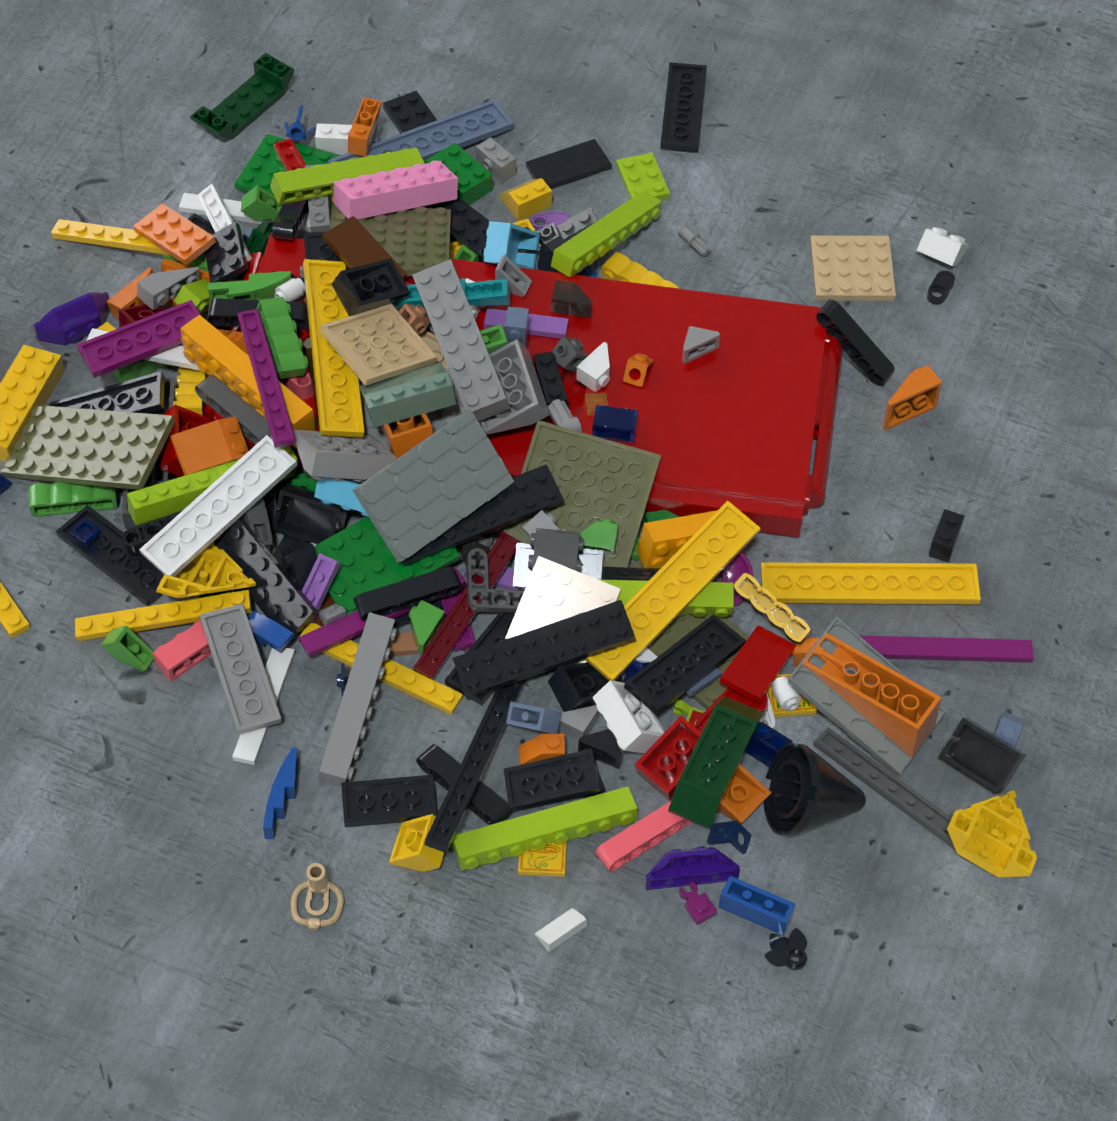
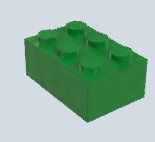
M455 142L425 160V164L431 161H441L458 177L457 197L468 205L493 191V174Z

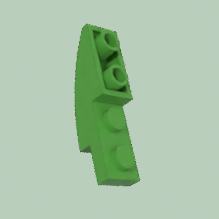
M291 272L249 274V280L208 283L209 300L211 301L214 298L246 300L274 298L275 288L290 280Z

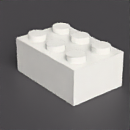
M610 680L593 696L597 704V710L604 716L607 721V727L614 733L617 738V744L621 749L645 754L665 731L654 712L624 688L625 683Z

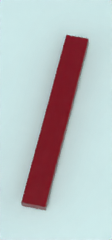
M503 531L487 554L489 589L494 587L516 553L517 543H521V541ZM474 575L472 581L475 584H482L483 578L479 575ZM467 586L413 667V671L433 680L472 621L477 611L472 610L468 605ZM479 596L475 597L474 600H477V604H481L482 600L479 599Z

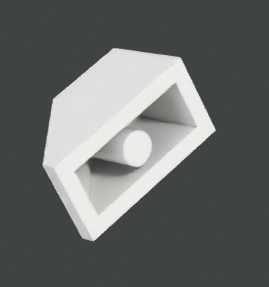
M603 342L577 366V380L594 392H597L601 387H605L610 380L607 343Z

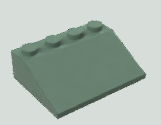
M441 362L367 386L364 384L359 385L373 428L456 405L450 377Z

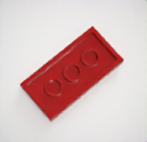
M757 625L722 674L719 682L759 703L791 657L797 645Z

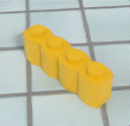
M615 252L601 267L603 279L679 288L674 283L664 280L655 272L648 271L641 264L631 261L627 256L619 252Z
M179 367V375H177V387L179 388H175V400L177 401H173V406L176 404L204 416L206 403L197 395L195 386L209 377V375L199 370Z
M743 573L734 584L736 591L744 599L751 601L759 612L767 615L775 626L783 629L794 642L802 644L812 634L811 628L803 619L795 616L787 605L778 602L777 598L769 590L762 588L753 576Z

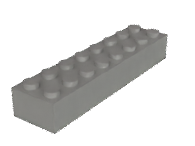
M451 259L413 274L415 284L465 411L472 410L476 420L479 422L509 410L510 406Z

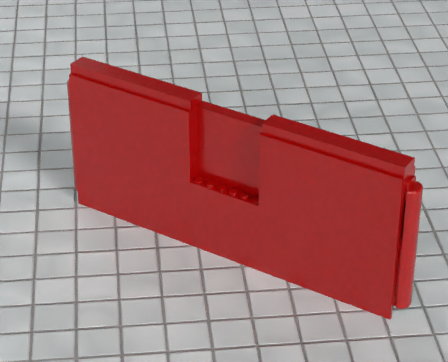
M270 235L264 255L261 252L251 255L252 259L248 261V270L245 271L243 281L249 280V274L271 273V271H290L296 277H300V273H304L300 272V266L303 267L305 259L304 239H274ZM451 259L459 276L474 282L495 280L497 264ZM518 267L532 280L526 295L521 297L510 293V305H487L479 311L475 320L479 331L485 330L484 321L487 308L507 311L508 307L529 309V314L569 319L566 337L580 340L583 344L582 348L588 356L603 342L607 343L610 380L605 387H601L597 392H594L577 380V371L564 369L558 363L557 365L568 399L567 407L572 416L578 418L582 433L661 455L644 516L645 513L668 510L679 517L717 511L729 501L758 525L760 532L799 537L803 513L808 514L809 508H816L823 504L826 494L843 349L836 340V337L830 336L827 329L823 328L818 322L816 314L822 307L580 275L568 277L563 273ZM306 292L303 293L301 298L297 299V302L307 304ZM308 326V328L305 329V330H306L308 333H310V328H309V326ZM689 326L720 333L719 348L685 364L682 362L683 347ZM230 327L228 330L242 332L241 327ZM427 327L426 330L429 331L430 333L434 334V333ZM528 334L526 348L529 350L532 362L533 354L552 351L561 339ZM637 353L647 355L648 358L654 360V363L647 369L642 387L623 381L628 358ZM633 368L630 370V377L633 380H638L641 377V372ZM314 395L308 399H301L313 409L315 431L320 432ZM205 405L204 416L210 418V422L224 419L209 405ZM550 415L539 420L555 425ZM537 422L532 425L487 435V438H489L498 453L497 455L502 459L512 478L520 475ZM243 435L247 448L250 451L255 445ZM813 438H817L812 475H808ZM290 445L297 458V468H303L298 449Z

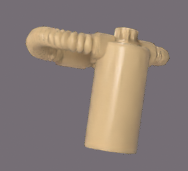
M313 863L306 871L307 883L299 884L295 891H293L290 908L295 922L308 926L309 930L317 931L320 926L328 927L338 921L344 906V897L341 889L337 885L332 884L331 881H328L324 866L319 863ZM308 887L305 908L312 916H321L328 910L329 890L335 892L337 907L333 916L326 920L300 917L297 909V899L302 890ZM313 893H324V906L319 911H314L310 907V902L313 901Z

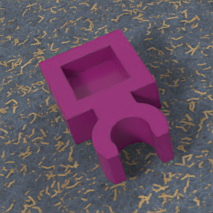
M693 881L690 882L689 886L692 892H686L683 887L679 889L680 897L687 901L684 907L696 925L717 915V909L706 893L698 895L697 885Z

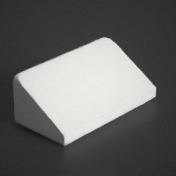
M571 908L537 931L535 936L547 951L550 952L587 927V919Z

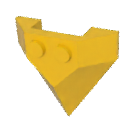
M213 541L175 577L164 574L157 587V592L175 598H187L194 595L256 586V582L252 578L248 579L243 574V569L223 549L220 550Z
M1014 790L1009 791L1004 796H995L973 804L970 808L956 810L947 827L957 854L998 878L1030 876L1037 860L1036 853L1031 850L1029 844L1031 838L1021 808H1017L1015 802L1016 794Z

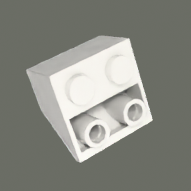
M933 227L932 229L926 228L917 251L951 266H957L967 251L969 244L964 243L966 239L952 234L948 236V231L939 227Z

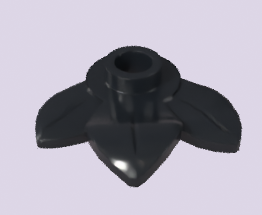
M798 928L791 932L789 938L775 933L770 934L769 946L771 951L765 954V958L770 964L777 967L787 966L792 970H800L806 965L807 954L805 949L807 947V939ZM796 957L799 961H792L791 958Z

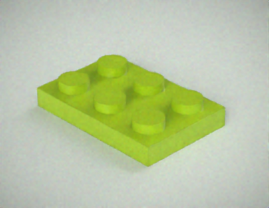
M653 152L616 160V167L630 199L642 191L659 200L670 199L669 189Z

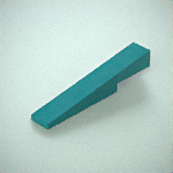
M465 278L459 279L469 306L510 305V287L507 279L466 283ZM416 284L406 285L410 294L391 303L394 307H403L405 303L424 307Z

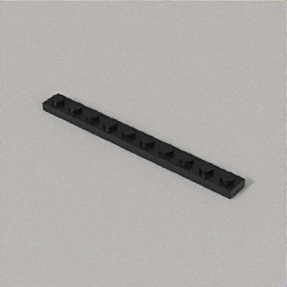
M518 681L496 689L424 843L425 846L447 853L504 730L510 702H517L523 689L524 681Z

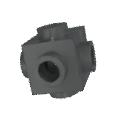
M564 336L552 350L556 357L555 360L560 366L575 372L577 371V366L588 357L582 348V342L577 338L572 339Z

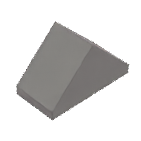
M506 255L501 257L495 270V280L507 279L511 294L521 297L525 296L532 280Z
M689 326L683 347L682 362L685 364L719 348L720 333Z
M597 705L561 713L558 732L579 742L580 737L589 735L598 721L599 711L597 710Z

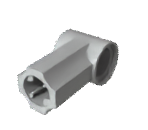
M557 399L547 406L555 425L582 432L578 418L572 416L564 401Z

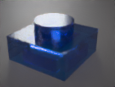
M83 517L69 532L70 536L87 547L101 533V529Z

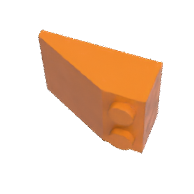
M929 365L917 368L911 372L888 401L883 423L884 431L937 407L942 381Z
M236 416L216 420L170 436L184 476L241 459L249 452Z
M739 764L721 801L719 812L742 824L772 792Z

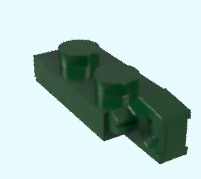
M263 219L261 225L253 228L246 243L250 255L256 252H261L264 255L269 236L272 235L274 223L272 219Z

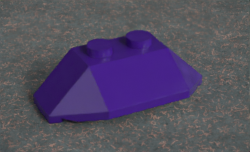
M89 292L53 308L43 316L40 322L34 324L36 338L38 341L66 346L87 337L92 328H99L107 320L110 313L106 302L110 299L108 293Z
M699 846L690 850L674 849L670 852H665L646 875L645 889L654 890L690 886L692 881L696 885L727 882L730 876L739 878L740 868L738 864L713 847L705 848Z

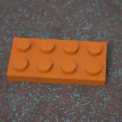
M163 203L133 225L136 233L186 266L216 243L214 236Z

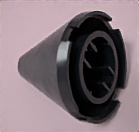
M788 743L784 745L774 756L766 778L771 779L769 791L772 793L763 801L764 812L770 828L776 834L785 836L801 834L856 813L866 803L864 792L804 744Z

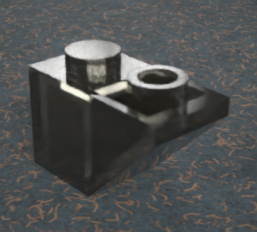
M556 280L551 298V312L591 318L592 301L577 283Z

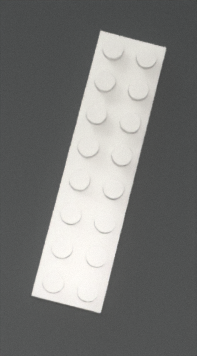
M266 435L139 549L141 554L163 574L175 577L298 465L297 461L281 447L274 448L272 439Z

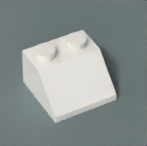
M318 123L315 134L316 148L338 155L348 153V135L352 125Z

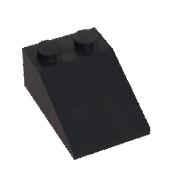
M391 258L342 270L331 284L349 317L391 304L410 294Z
M589 662L560 665L548 680L563 712L597 705L593 696L609 682ZM621 675L615 680L624 683Z

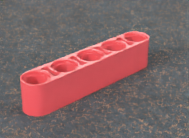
M670 801L601 844L595 854L610 872L615 871L689 825L692 821L668 812Z

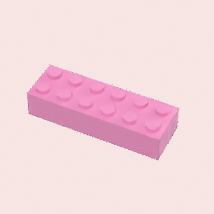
M431 161L427 164H415L407 168L379 171L376 174L360 175L351 179L344 178L341 181H335L333 184V203L348 219L352 216L356 219H362L457 199L458 177L441 161Z

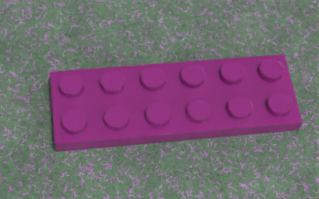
M190 300L79 343L77 348L93 378H96L182 344L180 328L200 315L193 301Z

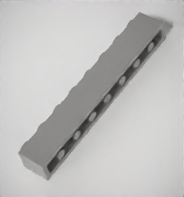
M370 612L368 614L320 767L318 780L341 786V783L346 782V780L351 781L354 767H351L352 759L357 760L361 747H358L357 743L359 739H364L367 727L363 726L364 720L370 719L373 707L369 706L371 699L376 700L379 687L375 686L377 679L382 680L385 667H381L383 660H388L391 648L387 647L388 642L394 641L397 631L396 628H393L394 619Z

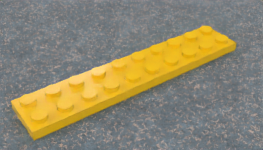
M304 259L303 270L320 435L363 437L364 424L358 376L320 332L321 325L349 317L331 285L340 271L346 270V265L344 262Z
M727 501L625 604L624 608L636 641L585 658V660L609 681H615L760 532V527Z
M761 562L760 566L762 588L769 590L777 598L778 602L980 604L981 601L977 564Z

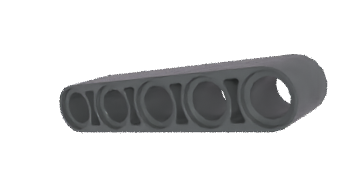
M210 375L195 386L197 395L221 417L225 419L236 416L242 434L254 445L258 444L266 435L271 438L266 418L215 375Z

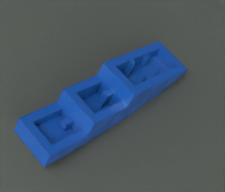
M252 610V613L246 614L254 639L262 646L267 644L280 653L294 638L293 632L254 610Z
M292 747L272 785L263 824L265 839H274L276 819H285L286 799H296L297 747Z

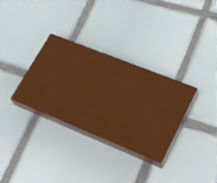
M354 216L322 235V239L349 269L391 258L403 279L406 278L407 273Z

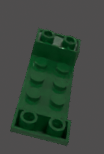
M264 53L253 63V76L213 110L202 106L190 116V119L220 137L234 139L284 96L294 74V69L273 56Z
M726 696L715 705L677 782L668 812L711 830L720 811V804L753 734H757L766 716L765 712Z

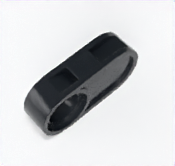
M940 271L936 275L927 293V300L930 303L940 305L946 300L954 286V274L950 271ZM939 292L942 296L935 297L932 293Z

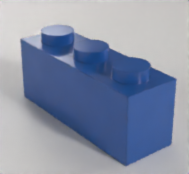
M730 876L720 895L719 908L784 936L793 918L795 903Z

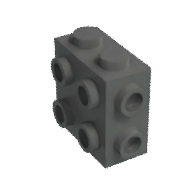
M536 528V533H531L530 546H534V553L529 555L528 568H532L533 571L537 558L540 556L580 572L581 560H577L578 551H583L584 538H580V532Z

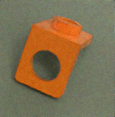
M640 353L628 358L623 381L642 387L647 369L654 363V360ZM633 368L638 369L641 372L640 379L633 380L630 377V370Z

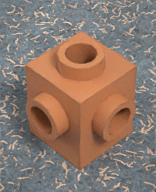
M405 303L399 310L401 316L419 336L427 329L430 319L424 307Z

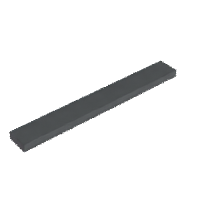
M829 727L814 741L813 746L955 850L947 830L951 820L949 815Z

